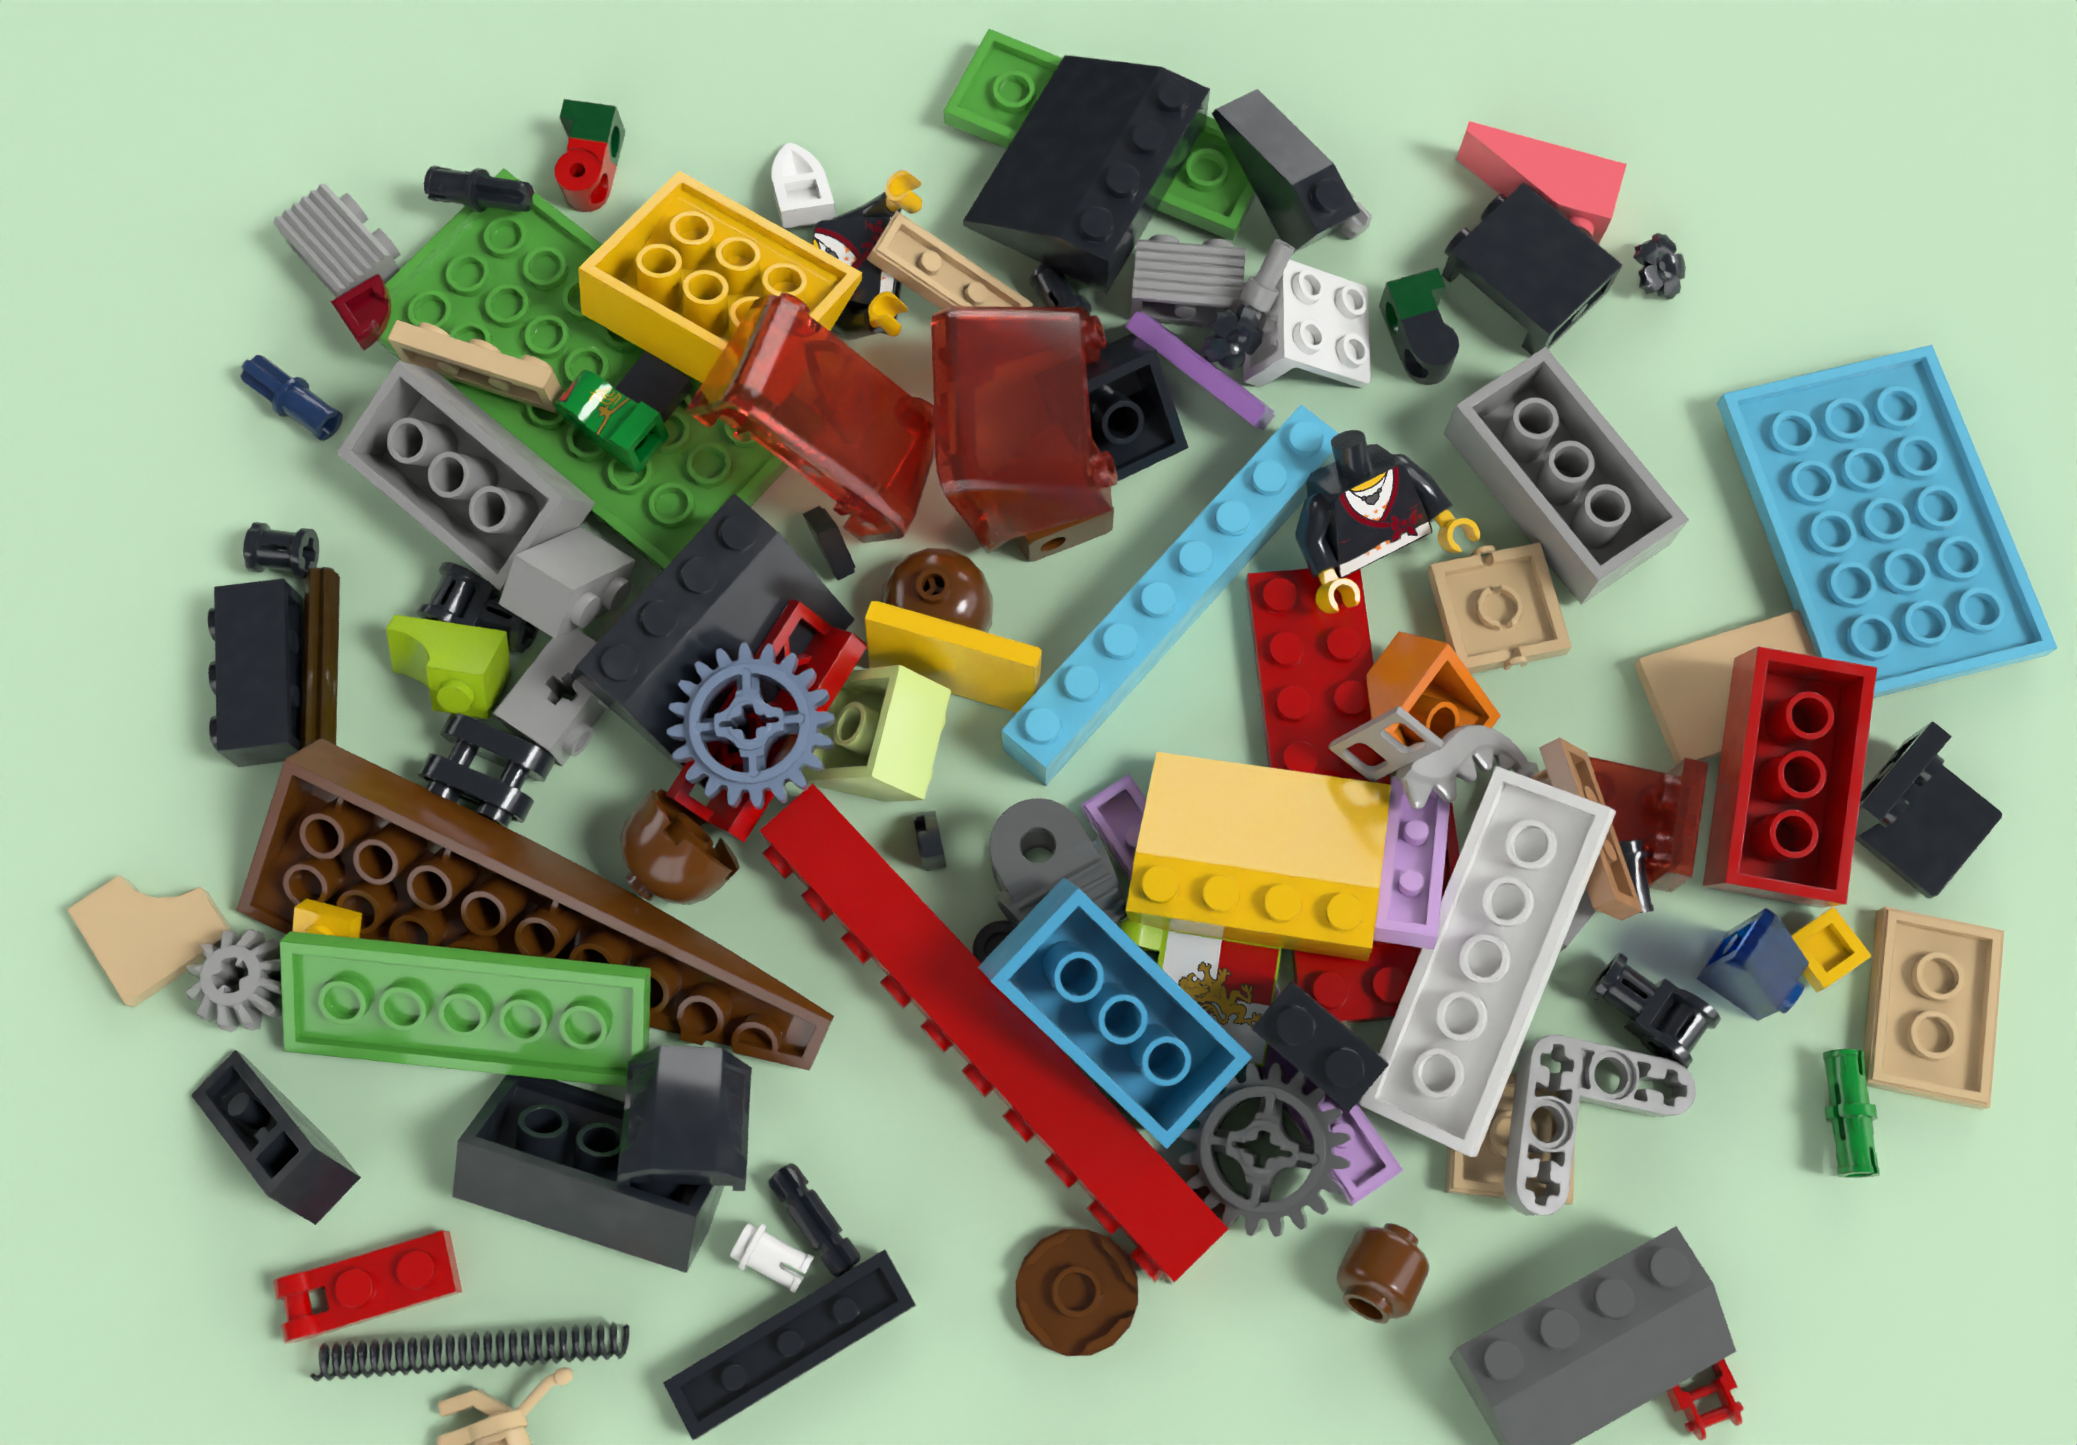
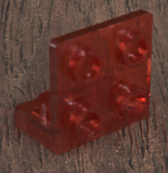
M1589 756L1605 805L1616 811L1612 825L1618 841L1643 839L1644 850H1650L1651 857L1645 858L1649 888L1673 892L1693 876L1709 763L1684 758L1669 773H1663Z

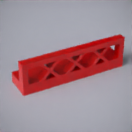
M790 599L758 649L754 659H759L765 646L771 644L775 649L777 657L775 664H780L790 654L789 636L798 622H803L816 634L804 653L796 655L798 665L794 675L797 676L811 668L816 672L817 678L808 691L827 690L830 699L816 710L818 712H827L866 650L867 644L852 632L830 626L800 601ZM737 684L718 713L723 712L731 705L735 698ZM780 688L772 702L766 703L772 707L782 708L783 711L798 710L794 699L782 688ZM756 713L748 714L749 740L756 738L757 728L767 724L762 723ZM790 734L788 738L780 740L772 747L768 755V761H766L767 769L781 762L789 754L796 743L798 734ZM721 741L706 742L711 755H715L714 759L719 764L733 771L744 772L743 759L739 751L728 754L727 744H723ZM695 760L686 762L666 793V796L715 829L745 843L772 800L773 792L771 790L765 792L764 806L760 810L754 807L750 799V793H744L739 806L732 808L728 805V788H724L717 797L711 799L707 806H704L689 795L696 783L691 784L685 776L690 767L694 765Z

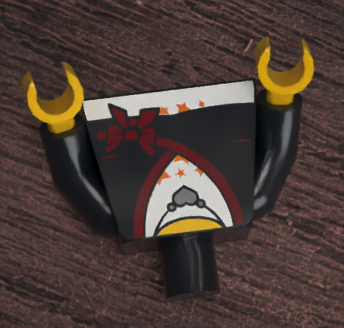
M905 170L894 173L887 181L885 192L869 202L834 217L832 220H822L815 225L812 245L862 272L861 282L832 327L833 331L846 340H855L878 333L895 337L901 332L902 325L897 321L898 313H906L908 311V307L900 300L902 283L866 259L896 211L901 213V209H903L905 212L913 214L921 210L922 199L912 192L921 186V181Z
M1359 430L1344 431L1332 438L1331 447L1335 462L1312 472L1306 481L1307 499L1304 501L1295 530L1296 541L1312 578H1319L1322 584L1317 590L1316 604L1320 610L1329 614L1339 611L1338 605L1334 600L1335 589L1340 591L1342 601L1348 608L1357 606L1360 601L1359 588L1352 580L1344 577L1433 533L1430 523L1434 521L1440 526L1438 531L1439 545L1447 552H1462L1459 545L1453 539V531L1456 526L1463 530L1465 536L1470 541L1474 542L1480 539V530L1473 520L1468 518L1455 519L1449 511L1453 507L1452 503L1425 470L1404 454H1392L1378 444L1367 445L1365 434Z

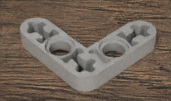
M1547 1035L1529 1041L1522 1048L1518 1059L1503 1181L1504 1194L1508 1203L1517 1212L1526 1216L1551 1215L1559 1211L1566 1203L1570 1186L1579 1101L1651 1117L1676 1116L1686 1112L1694 1102L1696 1088L1691 1073L1684 1065L1673 1060L1563 1035ZM1551 1053L1552 1059L1560 1062V1072L1550 1074L1548 1067L1540 1065L1541 1055ZM1602 1059L1612 1062L1619 1072L1620 1081L1618 1088L1611 1094L1602 1091L1595 1081L1594 1071L1596 1065ZM1663 1079L1664 1085L1672 1087V1097L1664 1099L1661 1092L1651 1089L1637 1090L1639 1081ZM1547 1088V1092L1558 1091L1559 1097H1536L1535 1090ZM1539 1107L1549 1110L1556 1121L1555 1135L1547 1143L1538 1140L1530 1128L1532 1113ZM1528 1151L1532 1153H1551V1161L1540 1162V1158L1528 1159ZM1537 1177L1538 1182L1546 1184V1195L1535 1197L1534 1192L1526 1190V1179Z

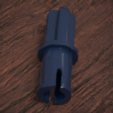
M256 355L251 360L247 359L241 366L243 368L240 376L242 381L270 401L274 412L279 416L291 417L320 441L329 439L340 428L343 414L311 392L309 384L303 378H292L262 355Z

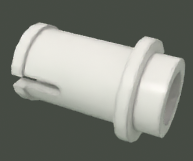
M747 1223L730 1254L731 1258L740 1262L738 1269L744 1271L746 1266L795 1293L804 1276L784 1266L782 1262L805 1274L814 1256L807 1255L766 1233L767 1225L763 1223L759 1228Z

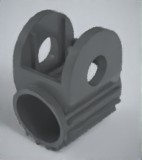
M1034 798L1020 801L1001 814L992 829L989 846L993 876L1000 890V893L994 895V899L1008 921L1019 924L1063 877L1085 893L1114 923L1127 917L1126 903L1116 873L1101 840L1097 838L1091 841L1072 811L1056 801ZM1034 848H1044L1053 854L1050 859L1041 863L1031 862L1024 857L1028 851Z

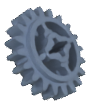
M745 642L741 643L739 659L733 662L726 652L719 648L716 650L717 669L711 670L707 665L698 661L695 663V667L702 681L697 685L684 680H680L678 683L690 699L688 703L677 702L669 705V709L676 716L684 719V723L668 728L667 735L675 740H686V744L678 748L672 756L678 763L695 760L694 765L690 767L685 778L693 784L708 776L709 780L704 794L710 799H714L724 788H728L727 800L728 805L732 808L739 806L744 793H750V799L754 807L760 810L764 806L765 792L771 790L775 797L784 804L787 802L786 783L793 782L798 788L806 791L809 787L802 774V770L808 767L812 770L823 772L825 768L813 752L815 749L826 750L832 749L834 746L832 739L818 733L820 728L829 727L836 723L832 713L816 711L818 707L824 705L830 699L826 689L808 691L817 678L816 672L812 668L803 671L797 676L794 675L798 665V658L794 653L787 655L780 664H775L776 653L773 645L767 644L761 653V657L754 659L752 651ZM760 681L774 684L786 691L796 702L798 710L783 711L782 708L766 704L761 695ZM737 684V691L731 705L723 712L716 713L714 718H707V714L714 701L725 690ZM756 713L760 721L767 724L757 728L756 738L749 740L744 732L738 729V726L747 724L748 714ZM798 734L796 743L789 754L781 762L767 769L766 761H768V755L772 747L780 740L788 738V735ZM721 741L723 744L737 747L743 759L744 772L733 771L719 764L711 755L706 742Z

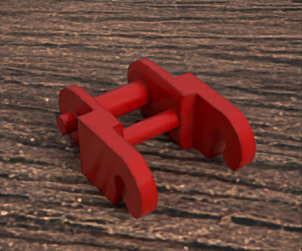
M1725 1359L1711 1366L1716 1378L1710 1384L1690 1392H1682L1678 1384L1666 1391L1674 1411H1684L1688 1420L1687 1423H1684L1687 1432L1693 1431L1700 1441L1706 1439L1705 1428L1730 1419L1735 1426L1742 1424L1740 1412L1744 1410L1740 1401L1735 1402L1730 1391L1738 1388ZM1716 1392L1722 1406L1699 1415L1693 1401Z

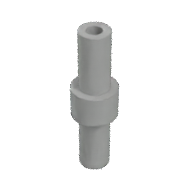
M1279 239L1274 240L1257 276L1249 277L1240 296L1244 305H1250L1255 309L1258 319H1260L1263 312H1270L1279 294L1276 285L1295 250L1293 246Z

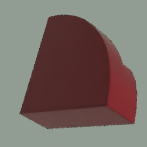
M379 273L330 301L363 351L371 347L381 337L388 325L392 307L391 297Z

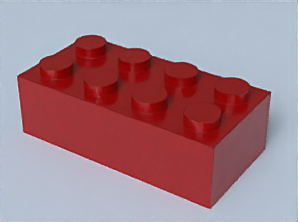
M1760 646L1734 658L1702 887L1817 908L1847 905L1877 667Z

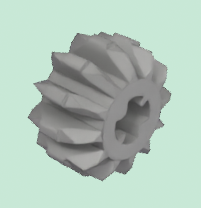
M250 929L245 932L242 938L232 930L222 931L220 948L210 943L200 944L202 953L207 959L203 965L196 963L186 966L189 974L200 978V981L185 992L188 994L189 999L201 1002L196 1011L201 1019L208 1022L217 1020L218 1028L233 1032L237 1030L240 1024L250 1031L260 1030L262 1012L273 1018L282 1016L280 1006L276 1003L279 995L282 996L280 942L274 939L265 941L263 933ZM245 970L248 971V976L244 977L243 973ZM239 984L240 989L238 991L235 990V985Z

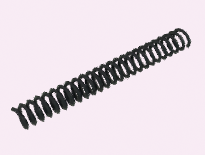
M614 1321L610 1324V1346L607 1353L604 1344L605 1328L600 1322L597 1325L598 1344L594 1354L592 1348V1326L587 1323L584 1328L585 1348L582 1355L579 1347L580 1329L575 1324L572 1327L573 1347L569 1356L566 1347L567 1328L562 1325L559 1329L560 1350L558 1357H556L554 1351L555 1331L552 1326H549L546 1334L548 1349L545 1358L541 1350L542 1330L537 1327L534 1331L535 1352L533 1359H531L529 1354L530 1333L527 1328H524L521 1333L522 1355L520 1360H518L516 1353L517 1332L512 1328L509 1332L510 1354L507 1361L504 1357L505 1335L502 1330H499L496 1334L497 1357L495 1362H493L491 1357L492 1334L487 1330L483 1338L485 1356L482 1363L478 1356L480 1337L475 1331L471 1336L472 1359L470 1364L466 1360L467 1336L462 1332L458 1338L459 1361L457 1365H455L453 1360L455 1339L449 1333L445 1341L447 1360L444 1366L441 1363L442 1338L437 1334L433 1339L434 1363L432 1367L428 1363L430 1341L424 1335L420 1341L422 1362L419 1368H417L415 1363L417 1340L414 1336H411L407 1345L409 1360L407 1369L403 1366L405 1343L401 1337L395 1342V1369H392L390 1366L392 1342L389 1338L384 1340L382 1345L384 1366L382 1370L378 1368L380 1345L376 1339H373L369 1348L371 1364L369 1371L365 1369L367 1344L364 1340H361L357 1345V1372H354L352 1369L355 1358L354 1344L348 1341L344 1348V1363L346 1367L344 1373L340 1371L342 1346L336 1341L331 1351L332 1374L327 1372L330 1350L329 1346L324 1342L319 1348L321 1372L319 1375L313 1373L310 1377L314 1381L319 1382L323 1377L331 1381L336 1375L340 1380H344L348 1375L353 1379H357L361 1374L366 1378H369L373 1373L378 1377H382L386 1372L391 1376H395L399 1371L403 1375H407L411 1370L416 1374H420L424 1369L429 1373H433L437 1368L441 1372H445L449 1367L454 1371H458L462 1366L466 1370H471L474 1365L479 1369H483L487 1364L492 1368H496L500 1363L508 1368L512 1362L518 1367L525 1361L530 1366H533L537 1360L546 1365L550 1359L555 1364H558L563 1358L568 1363H571L575 1357L580 1362H584L588 1356L593 1361H596L601 1355L606 1360H609L613 1354L618 1359H622L628 1348L630 1327L628 1324L623 1326V1342L619 1352L617 1324Z

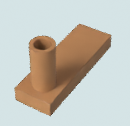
M1560 737L1539 747L1546 769L1528 778L1606 806L1587 752ZM1611 823L1586 888L1593 909L1622 921L1643 912Z

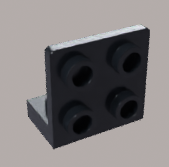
M1933 721L1906 739L1862 790L1855 837L1857 842L1928 899H1932L1940 894L2002 818V812L1943 765L1945 760L1938 753L1952 736Z

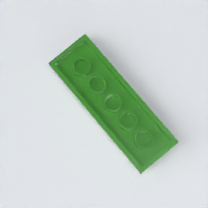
M988 29L943 111L944 123L1007 149L1062 58ZM1207 116L1205 128L1157 210L1234 241L1256 194L1215 119Z
M292 931L280 941L284 1052L626 1087L628 1062L649 1051L651 968Z

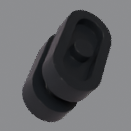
M451 713L440 735L454 744L447 758L433 753L428 754L418 773V776L427 782L424 788L455 803L460 798L477 805L476 813L506 828L511 820L524 823L534 800L520 790L527 777L545 782L556 759L543 749L521 738L466 715ZM479 756L505 767L499 780L469 768L474 757Z

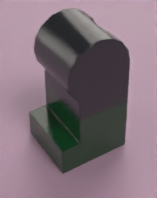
M1438 267L1386 282L1379 303V308L1405 371L1411 379L1424 385L1437 384L1448 376L1460 346L1457 334L1453 328L1443 322L1438 309L1445 289V284Z

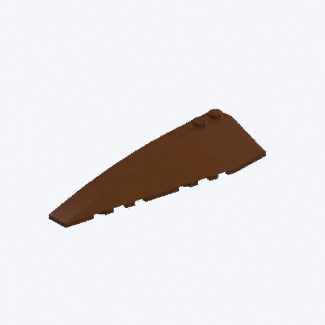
M322 738L284 760L237 911L287 935L293 929L294 907L307 898L362 913L360 939L651 968L649 1027L680 1034V1041L702 1046L706 1041L732 1046L733 1052L740 1055L804 1070H810L813 1066L834 1016L781 981L682 921L535 841L449 799L428 791V789Z

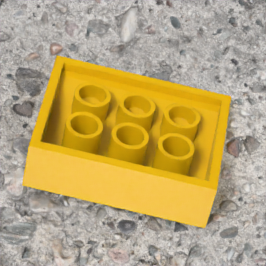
M678 171L578 268L581 314L765 420L798 384L862 280V272L681 171Z
M1156 752L1126 906L1128 922L1140 923L1169 931L1368 961L1373 946L1391 785Z

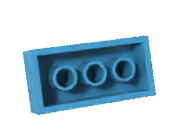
M1064 877L979 965L980 970L1001 992L1166 1149L1252 1058L1236 1040L1085 893Z

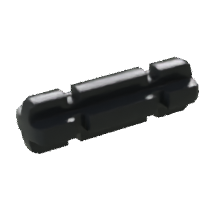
M790 1163L775 1172L768 1180L770 1188L780 1202H787L789 1206L786 1208V1211L814 1250L820 1249L823 1253L820 1259L829 1272L839 1277L852 1269L861 1259L859 1252L849 1238H842L840 1235L843 1231L815 1190H808L806 1185L809 1182L798 1166Z

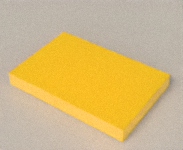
M871 601L865 616L869 668L902 665L950 689L951 694L1017 713L1039 690L1042 650L1039 647L879 601Z

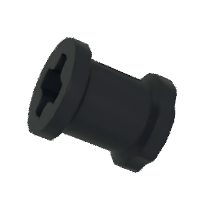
M254 522L247 530L244 539L243 556L245 566L250 572L257 573L263 572L266 568L292 571L296 578L305 579L307 570L317 567L319 559V539L314 529L300 528L297 533L273 530L267 523Z

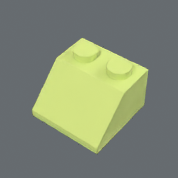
M902 665L853 670L827 712L834 715L836 723L829 727L820 728L818 733L828 736L834 743L832 749H815L813 752L825 767L823 772L815 771L808 767L802 770L808 785L813 783L816 787L885 802L925 800L927 787L933 775L932 767L940 734L946 722V710L951 690Z

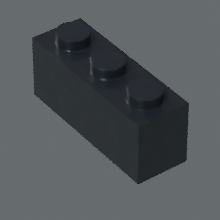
M284 578L214 587V607L209 609L207 617L209 632L215 641V661L209 664L208 669L209 683L213 693L216 695V716H212L209 722L212 745L218 753L238 767L284 762L286 758L300 751L304 624L303 597Z

